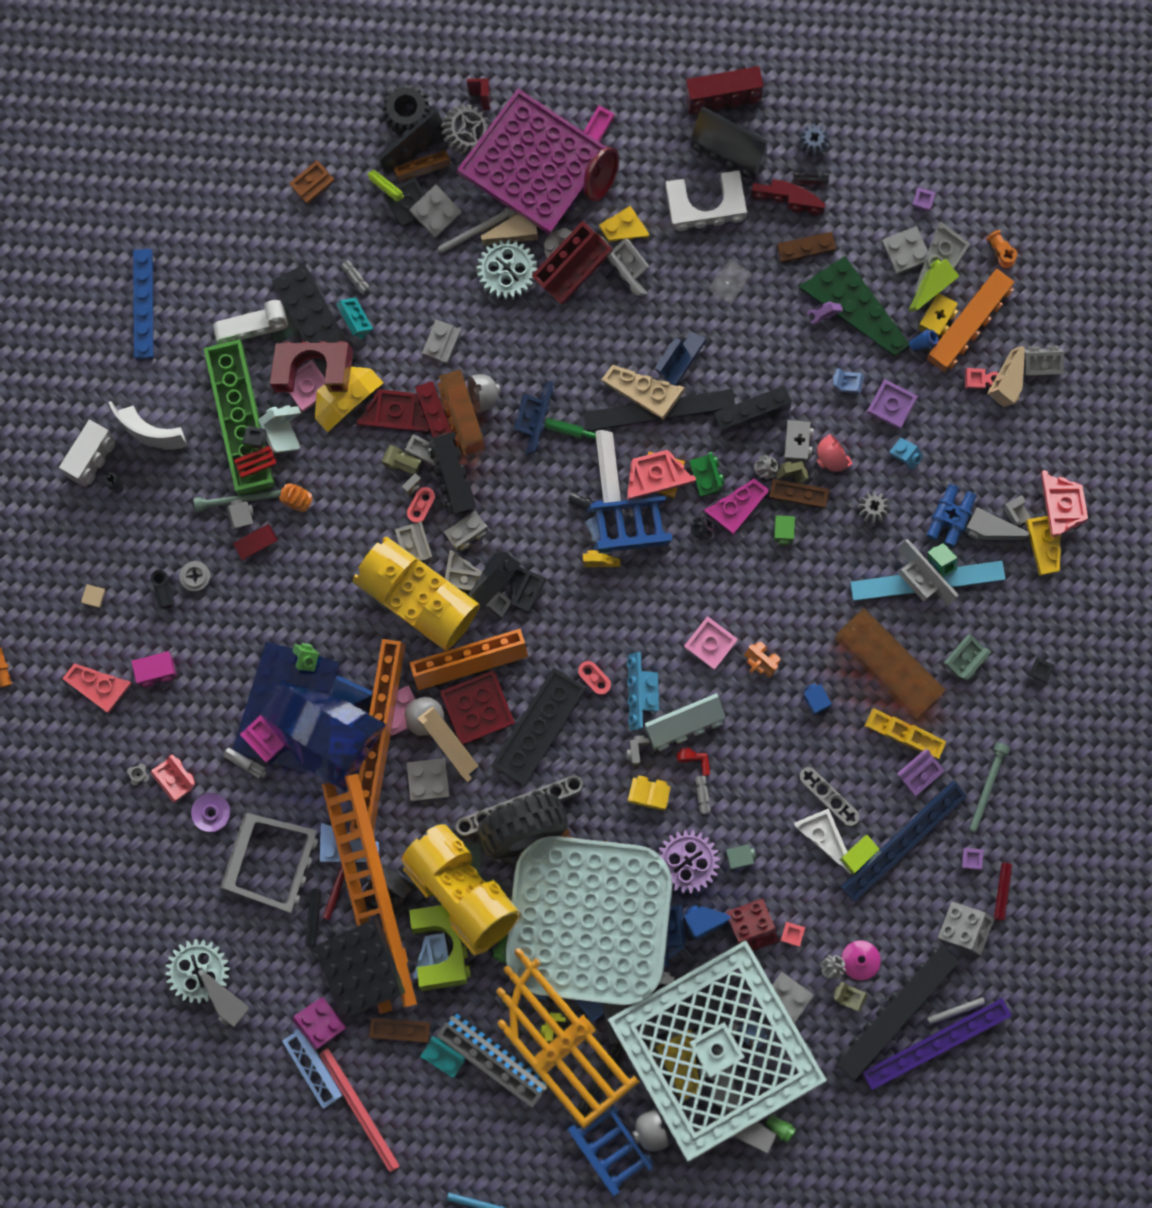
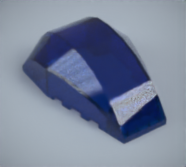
M280 682L261 713V716L278 738L306 769L344 791L348 788L345 776L358 772L386 726L384 722L355 704L284 682Z

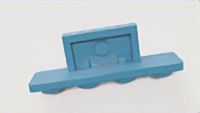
M640 652L629 654L627 659V685L629 687L628 723L630 731L643 728V711H659L658 672L641 671Z

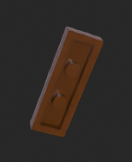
M444 150L395 166L394 171L398 182L408 181L413 177L444 169L450 166L451 162L447 151Z
M832 231L778 243L777 249L781 263L833 252L836 251Z
M773 479L769 499L826 509L829 489Z
M371 1017L369 1038L429 1043L431 1023Z

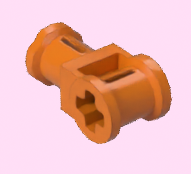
M996 230L986 237V241L990 242L994 248V254L998 258L999 265L1006 269L1011 268L1015 264L1017 252L1010 246L1008 241H1004L1000 235L1001 231Z

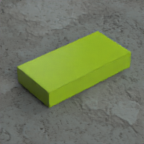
M865 835L839 860L851 874H854L880 849L868 835Z

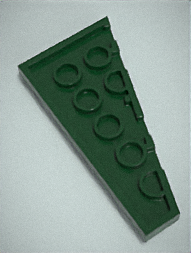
M846 256L799 286L800 290L805 291L821 304L827 302L841 304L843 311L836 314V316L858 329L861 334L876 342L879 347L893 357L910 347L909 342Z

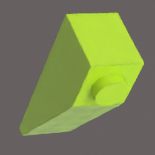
M937 259L929 265L931 269L925 273L909 308L910 312L918 310L959 277L947 259L941 261Z

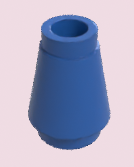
M925 330L910 340L909 346L913 351L933 348L938 343V336L934 330Z

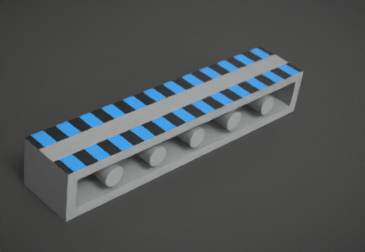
M456 1012L446 1021L437 1037L532 1108L548 1088L547 1084L536 1072Z

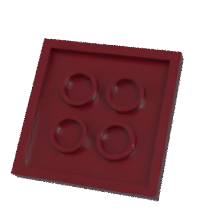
M494 670L440 691L462 745L515 725Z

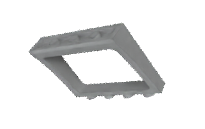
M249 813L244 814L220 888L291 913L293 906H297L300 895H297L298 889L304 886L306 876H303L304 870L310 867L312 858L309 857L310 851L315 850L318 839H315L317 830ZM255 823L306 835V841L287 901L284 904L235 885Z

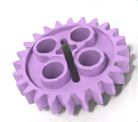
M684 830L683 836L676 832L677 838L670 835L669 839L671 842L663 841L666 848H659L663 855L659 856L665 861L670 870L672 884L675 885L674 891H677L680 887L682 894H684L686 889L692 894L693 888L700 892L701 885L706 889V881L713 883L710 876H717V873L713 870L720 867L715 864L720 858L714 857L718 850L711 849L714 843L708 845L709 837L703 840L701 839L702 833L695 836L694 830L691 832V835H688L687 831ZM689 843L694 844L696 851L688 853L685 850V846ZM698 852H703L702 855H700L692 861V866H689L687 864L678 872L675 873L673 871L677 867L684 864V858H687L689 860ZM671 855H678L680 862L673 865L670 863L669 857ZM703 859L707 862V867L699 869L696 862ZM689 871L691 879L688 881L681 879V872Z

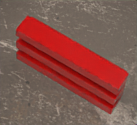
M270 446L234 460L241 478L277 465ZM269 453V454H267V455H265V456H262V457H260V458H257V459H255V460H252V461H250V462H247V463H245V464L240 465V464L243 463V462H246V461H248V460H251V459L256 458V457H258V456H261V455H263V454ZM271 458L270 462L243 472V469Z

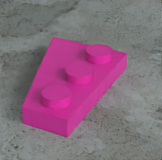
M753 479L735 490L732 494L719 500L716 504L706 508L704 513L734 535L768 494L769 489L756 479Z

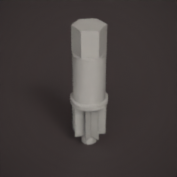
M229 747L223 755L224 758L257 778L265 777L267 774L264 771L265 767Z

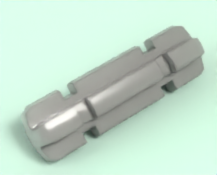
M350 261L344 262L341 267L347 273V276L362 294L367 292L369 285L363 280L358 271L353 268Z
M698 776L695 778L696 786H698L697 795L698 802L701 805L699 806L700 813L708 814L711 810L710 804H708L707 786H705L706 777Z

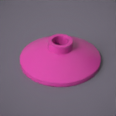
M866 941L850 943L844 949L841 956L845 962L843 967L846 969L845 973L855 980H867L873 977L880 967L881 960L878 950ZM858 957H864L865 962L863 964H860L858 962Z

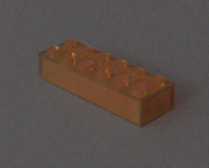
M865 608L836 633L835 639L915 720L946 691Z

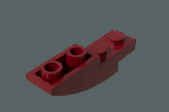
M772 179V186L753 183L751 197H755V199H772L777 203L786 201L788 202L787 209H791L793 212L806 211L812 215L824 214L825 203L802 187L777 179Z

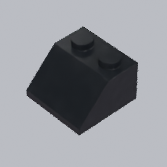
M383 864L382 870L394 916H396L408 900L415 886ZM371 879L364 892L374 889ZM375 894L364 897L365 904L369 909H378Z

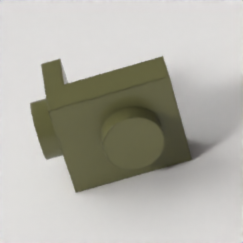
M802 461L793 464L786 462L775 472L777 480L793 476L796 483L803 484L809 479Z
M841 982L834 992V1000L843 1006L861 1012L868 994Z

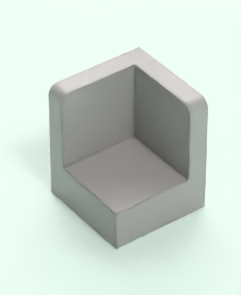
M1022 495L1006 503L1003 507L1009 520L1015 526H1019L1031 518L1024 506L1026 501Z

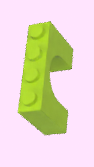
M443 905L409 910L413 934L441 931L449 935L453 940V950L448 959L439 964L417 967L420 990L425 991L468 984L467 978L471 977L469 965L465 966V958H468L467 947H463L462 940L450 927L452 925L449 921L450 913Z

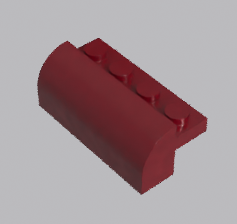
M582 221L531 276L563 305L614 250L589 225Z

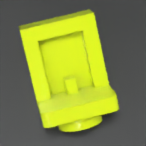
M550 1013L556 1022H566V1017H562V1013ZM545 1022V1025L541 1027V1035L545 1037L546 1041L552 1042L554 1031Z

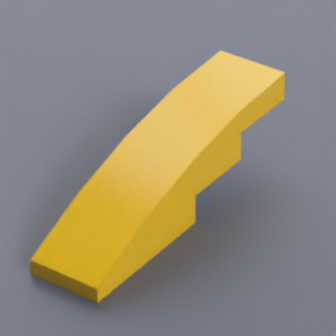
M875 708L871 710L865 723V727L919 752L925 749L929 750L930 754L936 759L940 758L947 742L915 725H910L896 717H891Z

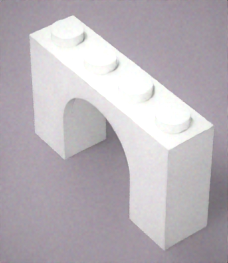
M740 171L721 173L720 180L724 199L716 209L711 211L697 210L689 203L684 179L667 181L666 194L672 230L684 231L689 227L703 228L709 224L722 225L729 221L737 223L746 219L747 211Z

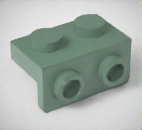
M968 634L946 659L944 664L958 678L968 680L975 675L976 669L987 661L991 651L984 648L972 635Z

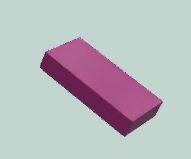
M598 106L584 132L600 142L615 114Z

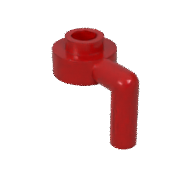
M692 748L680 749V752L677 753V762L686 763L701 760L702 776H710L707 753H696L692 751Z

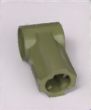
M389 445L381 463L391 469H400L414 475L418 473L422 460L404 453L403 450L396 446Z

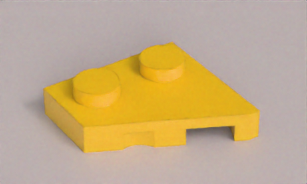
M631 206L599 224V228L609 242L624 240L625 238L632 240V238L644 237L645 239L650 237V234Z
M589 550L587 554H583V567H620V559L598 553L596 550Z

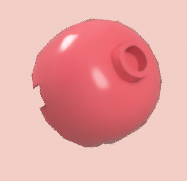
M827 435L818 444L817 454L819 458L817 462L822 469L826 467L830 471L840 472L853 464L848 455L845 456L843 447L833 435Z

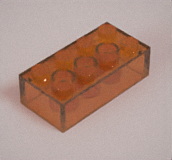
M461 369L439 376L440 382L437 383L441 399H446L443 400L447 416H451L448 418L451 430L457 433L455 438L457 447H459L460 451L462 450L464 456L484 450L483 436Z

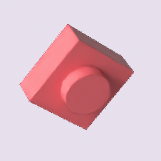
M786 922L781 941L800 947L805 927Z

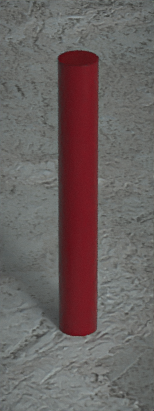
M342 864L323 918L330 920L345 879Z

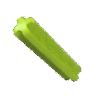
M376 170L368 172L369 180L395 201L403 199L402 191Z

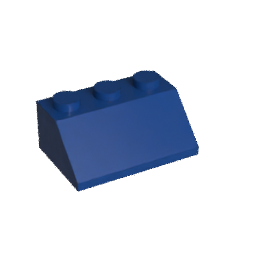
M693 906L686 910L683 920L695 941L728 924L731 917L728 914L703 906L699 908Z

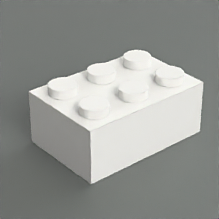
M89 419L59 466L60 470L66 477L86 488L88 484L93 482L97 469L103 466L107 453L113 450L115 438L109 430Z

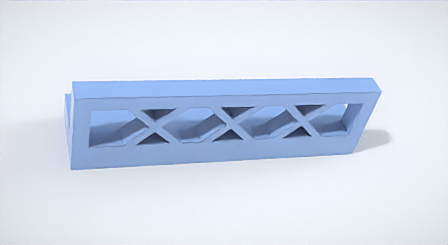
M299 1029L282 1041L323 1109L343 1097V1094L319 1057L318 1052L313 1049ZM297 1037L301 1043L300 1051L293 1050L288 1042ZM302 1054L308 1055L311 1059L310 1068L303 1067L300 1063ZM312 1071L320 1074L322 1078L320 1085L312 1083L310 1079ZM322 1088L329 1089L333 1096L332 1099L325 1103L321 1098Z

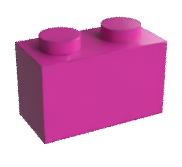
M169 651L131 661L136 683L139 686L150 687L154 685V682H169L173 680V677L177 676L173 657Z

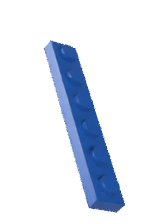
M137 249L133 250L134 358L149 359L154 358L153 250Z

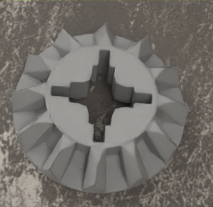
M192 561L181 569L180 582L187 590L197 592L205 588L209 583L211 575L205 564ZM194 569L198 575H201L197 578L196 584L192 578H187L193 576Z

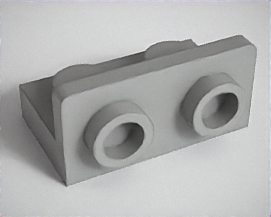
M1030 346L1025 350V375L1064 374V351L1059 346H1047V349Z
M474 511L444 531V534L458 552L459 550L464 551L469 548L471 542L475 539L480 540L484 538L489 530L477 512Z

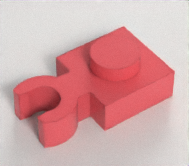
M966 368L965 388L984 389L986 384L991 387L993 384L991 377H996L998 373L990 372L985 374V369Z

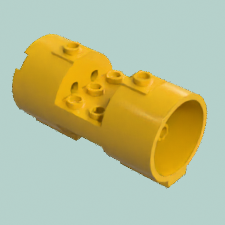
M384 537L383 543H377L358 567L360 568V573L354 576L353 584L443 650H449L468 630L480 608V604L390 538Z
M445 824L435 826L426 831L428 835H425L420 840L416 839L407 848L401 859L404 863L403 870L426 898L435 895L450 913L449 921L452 923L450 927L474 956L487 952L490 947L498 943L515 927L521 913L494 880L485 882L479 876L477 870L470 865L472 854L451 829Z

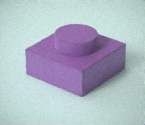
M917 188L912 207L930 212L936 192Z
M963 848L961 868L982 870L983 850Z

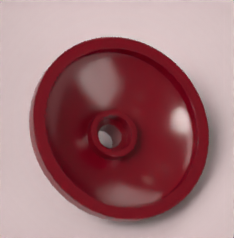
M606 147L600 150L586 166L584 191L586 197L592 201L602 199L615 181L620 161L619 153L615 148Z

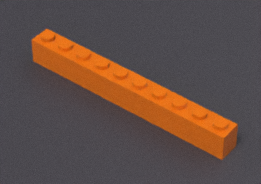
M382 639L359 771V780L373 834L406 647L400 641ZM356 819L351 820L349 831H357Z

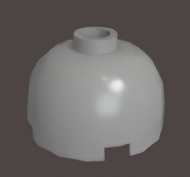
M477 374L469 376L467 389L469 398L472 396L474 403L471 404L473 410L476 413H480L493 408L498 401V395L501 394L499 385L488 375Z
M421 697L407 705L405 710L406 725L412 733L418 736L430 735L417 718L432 706L444 720V711L438 701L428 697Z
M656 1110L642 1114L635 1123L636 1131L633 1132L635 1142H640L642 1147L648 1151H659L668 1147L666 1133L661 1127L660 1123L662 1122Z

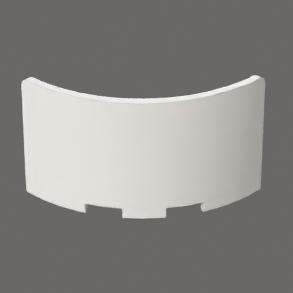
M112 401L109 402L112 411L122 426L139 442L150 447L163 449L187 447L181 427L176 429L153 427L139 417L134 406L118 411Z

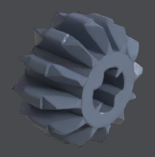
M815 124L812 125V129L806 126L805 131L800 132L798 143L801 144V150L806 149V155L812 152L813 157L816 156V152L822 155L823 150L828 149L827 143L830 142V138L826 137L828 135L827 131H822V125L818 129Z

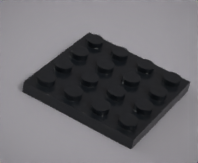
M379 918L372 919L315 946L341 1020L406 993Z

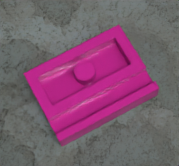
M261 715L240 734L266 763L287 745L283 738Z

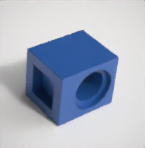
M814 683L805 688L806 691L803 693V697L813 716L831 707L832 703L821 684L816 686Z

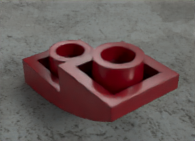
M267 524L236 541L233 545L240 558L245 560L277 542L278 539L270 525Z

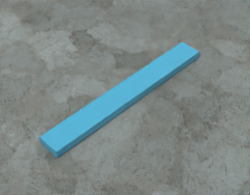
M996 561L957 567V570L943 578L952 588L1005 581L1003 562ZM900 575L850 582L853 602L915 593Z

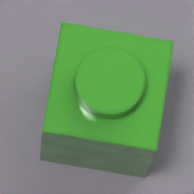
M776 515L774 542H778L779 545L793 543L795 516Z

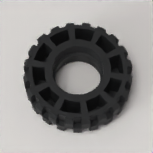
M546 793L518 800L494 811L479 823L477 832L486 855L493 859H505L522 854L532 843L541 838L559 837L568 828V819L560 799L554 794Z

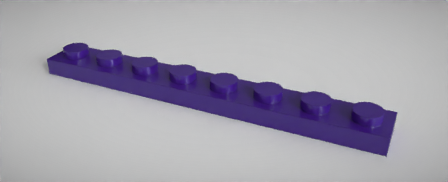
M1001 998L862 1073L869 1087L873 1090L1012 1015Z

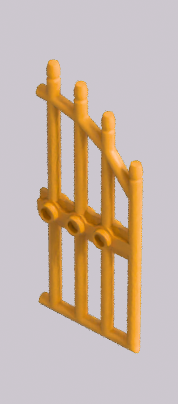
M517 948L514 953L520 958L526 970L519 978L508 965L503 968L505 974L515 984L512 999L501 987L496 990L498 996L502 998L503 1002L510 1009V1027L502 1019L497 1024L580 1126L585 1129L638 1084L639 1081L635 1076L630 1080L593 1037L592 1033L596 1029L584 1015L578 1018L539 972L537 967L541 964L540 961L535 958L531 962L524 955V952ZM531 975L572 1022L565 1031L560 1028L526 987L525 983ZM521 993L558 1036L551 1043L548 1044L519 1009L518 1004ZM518 1020L543 1049L536 1056H533L518 1038ZM585 1039L623 1084L615 1093L577 1048ZM570 1052L607 1095L608 1099L601 1105L596 1102L562 1061ZM555 1065L594 1110L587 1117H583L547 1073Z

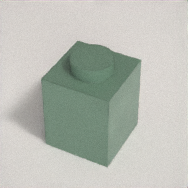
M749 844L726 849L730 870L752 866L754 864L753 860H756L754 848L750 849Z

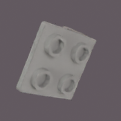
M952 902L938 938L965 947L971 952L981 955L994 918L986 912Z

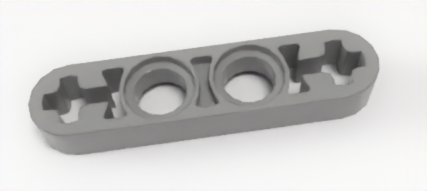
M806 767L802 769L799 774L800 782L844 825L849 827L856 825L859 821L857 810L813 768ZM804 772H806L807 774L811 772V778L814 781H816L817 778L820 780L815 784L814 788L810 786L813 784V782H811L809 779L807 781L804 780ZM825 785L828 789L827 794L819 795L816 790L817 787ZM832 799H839L842 806L839 809L832 808ZM845 805L848 807V809H846L845 811H846L848 814L853 813V814L855 815V816L853 817L854 820H855L854 822L851 821V820H850L849 822H847V821H846V818H847V815H846V814H844V813H842V815H839V814H838L839 812H841V811L843 810V808L845 807Z

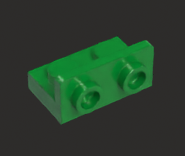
M709 452L707 456L689 460L692 473L696 478L695 483L700 498L722 492V485H725L723 475L718 474L717 467H719V462L716 456L713 457L712 452Z

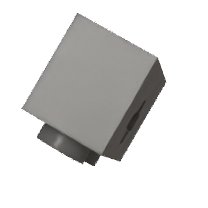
M787 421L784 462L797 463L802 461L807 464L808 458L812 457V447L809 446V439L813 440L814 429L810 428V422ZM797 439H801V445H797Z

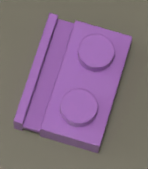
M925 749L899 771L897 775L902 779L910 792L917 796L944 772V769L934 756L930 754V751Z

